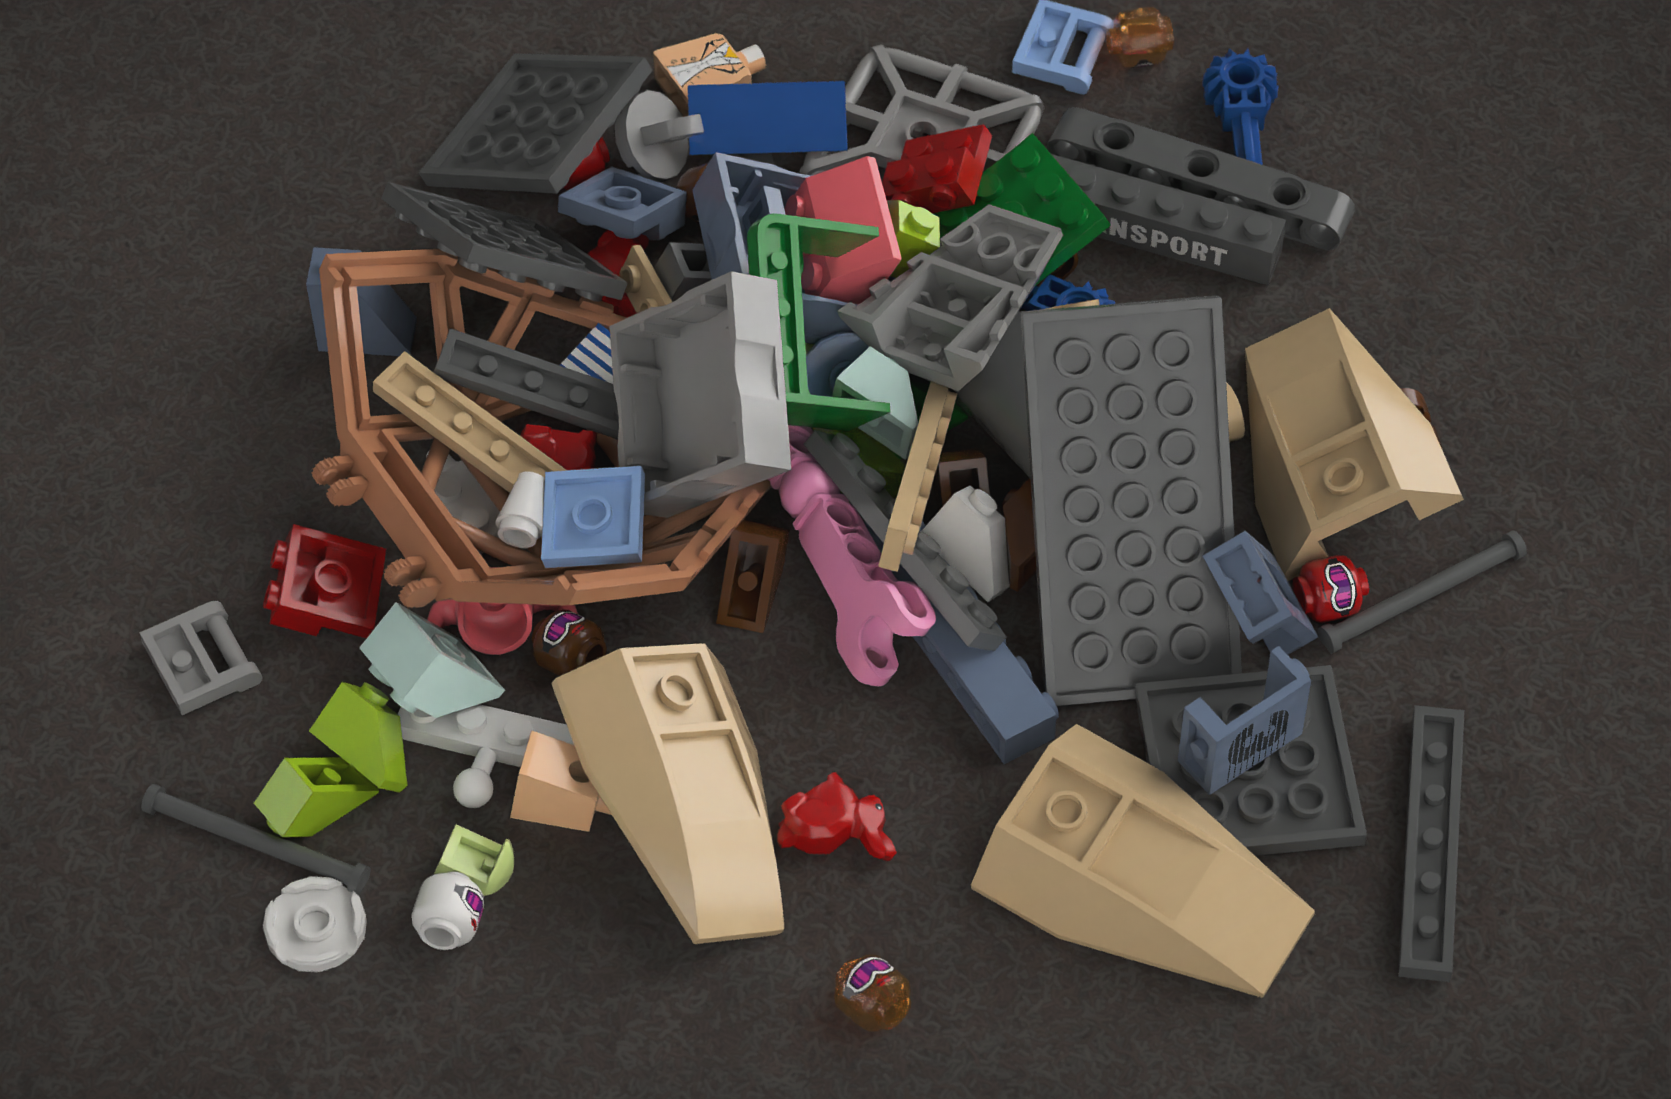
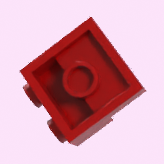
M984 124L906 140L901 159L888 162L882 180L886 201L900 200L914 207L924 208L930 213L974 205L992 134Z
M293 524L285 541H276L271 556L270 568L279 571L277 581L270 580L263 601V608L272 610L270 624L314 636L318 635L321 627L367 638L375 627L386 548Z

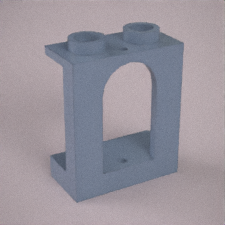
M1248 532L1240 533L1203 555L1205 562L1247 639L1254 644L1263 638L1270 653L1271 650L1279 646L1289 655L1318 638L1316 631L1274 555Z

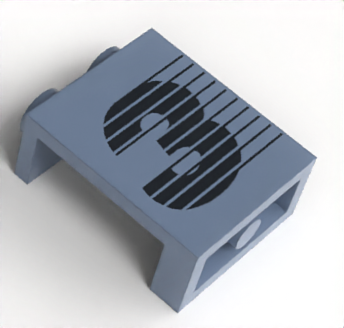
M1279 646L1271 650L1263 701L1227 725L1201 697L1184 707L1178 762L1209 795L1302 734L1311 686V679L1305 666L1299 660L1291 659Z

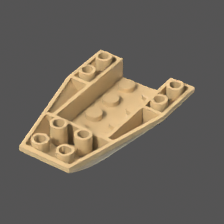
M1330 308L1245 348L1255 505L1277 563L1287 581L1299 576L1300 568L1306 562L1328 557L1322 539L1401 502L1408 500L1417 518L1421 520L1464 500L1430 422Z
M700 643L620 648L555 678L551 684L583 770L694 944L773 936L784 931L780 883L758 753L726 671L707 645Z
M1078 724L1048 745L996 824L971 883L972 890L1058 939L1261 998L1266 994L1315 914V910L1163 771Z

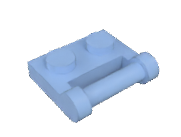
M1039 0L1013 59L1012 73L1061 85L1067 91L1085 95L1092 82L1091 71L1104 41H1108L1115 28L1114 22L1102 14L1048 0ZM1076 32H1085L1088 36L1075 67L1063 64Z

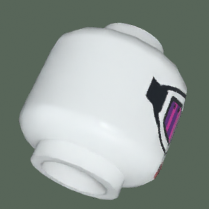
M452 871L434 874L424 881L419 890L412 911V925L421 939L433 948L450 950L470 942L477 931L484 909V895L479 887L463 873Z

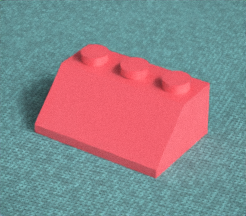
M866 156L807 177L795 195H791L787 200L785 206L786 215L879 228V237L838 258L803 253L804 268L801 275V284L805 294L848 303L852 302L859 305L871 296L869 288L883 278L888 280L902 260L875 158Z

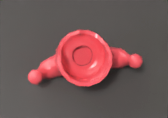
M453 599L435 602L431 606L427 620L440 628L457 625L463 641L473 650L486 655H502L516 650L526 642L532 631L534 613L542 610L557 611L564 609L576 614L578 612L575 605L457 602Z

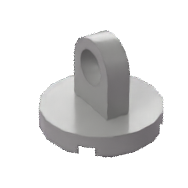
M649 90L632 97L623 108L622 113L618 114L615 121L616 144L628 168L634 167L640 173L638 176L656 182L671 178L680 172L686 163L688 155V138L704 133L700 114L683 117L672 100L661 92Z

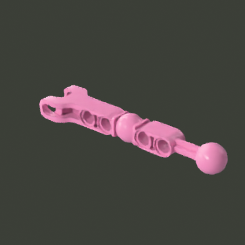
M788 425L791 470L768 480L771 481L770 484L773 489H779L782 507L792 518H795L793 526L795 530L799 531L800 543L835 606L838 617L836 643L839 654L851 674L859 682L871 686H884L899 666L893 647V632L901 636H925L936 621L935 611L928 597L916 583L899 581L891 570L878 567L881 552L859 513L849 503L846 496L840 494L837 485L803 445L813 433L811 427Z

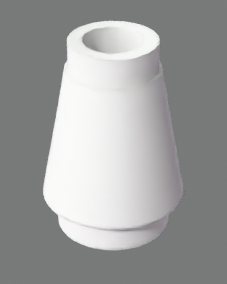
M522 472L518 475V479L496 519V525L499 528L498 537L508 545L529 548L534 546L536 540L542 536L545 478L540 474Z

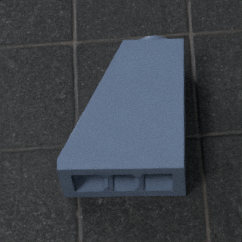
M313 248L306 286L318 351L328 352L319 268L326 254L361 252L360 250ZM390 285L358 286L357 295L364 354L400 356L405 351L411 355L417 322L414 313Z

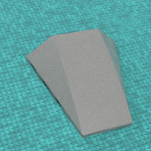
M987 205L940 238L942 246L930 255L920 252L907 261L909 269L891 282L883 278L869 288L871 293L869 298L857 306L849 302L837 312L839 317L869 347L871 346L884 356L892 358L902 368L907 370L908 373L959 391L985 367L1004 333L1039 280L1063 236L1061 228Z

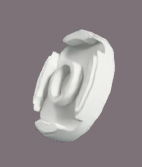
M311 876L291 882L281 890L282 894L274 902L271 900L267 906L263 929L269 950L282 964L298 971L321 972L337 967L353 956L364 940L367 920L360 897L354 891L353 893L349 892L342 882L331 877Z

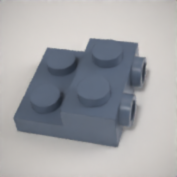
M610 167L560 194L558 212L576 218V221L580 224L596 225L611 230L616 236L631 239L643 234L649 240H660L685 225L687 192L615 167Z

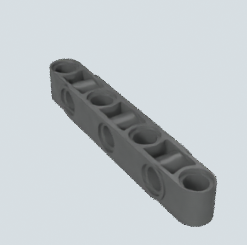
M1072 107L1064 111L1046 146V149L1053 155L1285 219L1284 237L1326 251L1334 250L1339 246L1355 212V204L1352 199L1338 190L1304 180L1284 171L1083 108Z

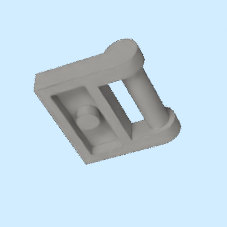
M219 601L205 603L140 632L142 644L181 715L235 691L243 692L260 684L262 681V675L256 664L248 662L227 624L228 614ZM201 630L210 632L230 669L218 674L199 640L197 632Z

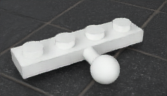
M481 704L437 718L418 708L414 713H411L401 707L398 712L403 740L475 756L472 767L462 771L456 777L453 785L455 798L460 804L468 808H479L485 805L492 797L493 782L489 775L495 761L521 767L531 731L539 732L574 745L566 724Z

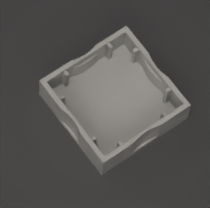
M731 271L688 290L670 304L648 308L610 326L613 387L619 416L618 462L619 467L642 466L645 473L644 515L668 518L791 470L777 280Z

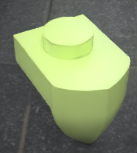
M455 825L434 874L452 871L463 873L479 887L483 895H491L501 889L509 881L513 873L514 852L512 844L506 838L503 845Z

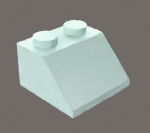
M397 602L394 603L360 646V650L372 663L369 671L382 683L392 687L394 690L390 694L391 698L411 713H414L418 708L437 718L499 698L505 691L460 638Z

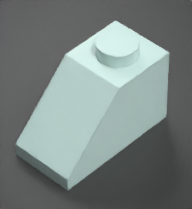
M870 346L836 378L832 397L890 403L891 413L858 428L906 460L909 457L918 426L909 373L895 360L884 356Z

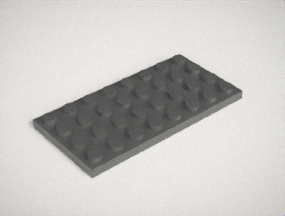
M1216 295L1020 311L1044 692H1047L1052 697L1056 706L1136 699V683L1242 673L1239 622L1203 558V555L1235 537L1222 297Z

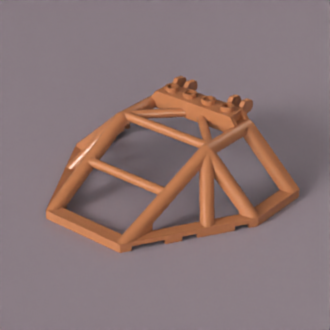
M440 249L325 255L319 268L336 430L340 441V456L324 458V460L315 464L311 473L317 484L330 485L326 494L334 506H350L363 498L402 552L405 559H396L395 562H391L387 569L384 570L385 573L383 575L392 587H397L398 585L405 586L402 587L403 589L398 596L407 608L424 607L434 599L436 601L454 599L457 602L568 606L684 591L728 539L733 530L739 526L771 488V481L767 479L668 518L651 515L644 516L642 562L545 568L541 560L542 536L536 540L534 546L527 548L529 551L527 552L519 547L508 545L500 538L451 515L434 492L450 448L404 414L370 416L357 287L429 283L437 362L450 328L465 333L459 290L461 286L508 301L487 341L513 350L518 345L536 311L591 329L600 323L609 331L611 325L627 317L614 314L613 305L603 301L597 302L581 296L578 302L554 294L555 291L539 285L536 279L527 277L525 283L516 282L501 276L498 273L499 270L489 267L486 273L472 271L457 262L458 256L448 254ZM447 382L500 422L532 411ZM597 433V444L613 465L619 467L618 439ZM434 439L421 472L399 442ZM459 456L497 509L501 511L510 493ZM712 514L702 529L667 538ZM478 550L512 566L490 568ZM674 560L670 567H668L667 564H661L664 562Z

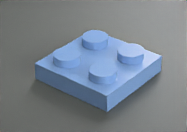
M642 466L545 472L541 560L545 568L642 562L645 473Z

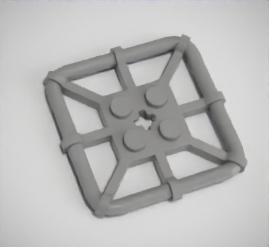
M882 44L871 47L870 53L859 62L845 87L847 126L853 124L874 131L868 143L828 156L826 155L829 151L807 152L803 166L800 169V174L815 175L866 156L875 158L877 166L886 168L888 162L901 159L905 141L914 139L912 138L913 136L921 137L923 133L933 135L981 124L990 128L1016 119H1022L1004 153L989 149L984 169H988L1030 134L1035 133L1044 111V105L1037 95H1031L1021 89L969 73L965 66L955 64L951 67L899 49L885 48ZM895 67L943 82L944 84L936 98L908 90ZM876 70L878 73L880 72L893 97L884 114L856 105ZM960 89L1003 102L977 111L951 104Z

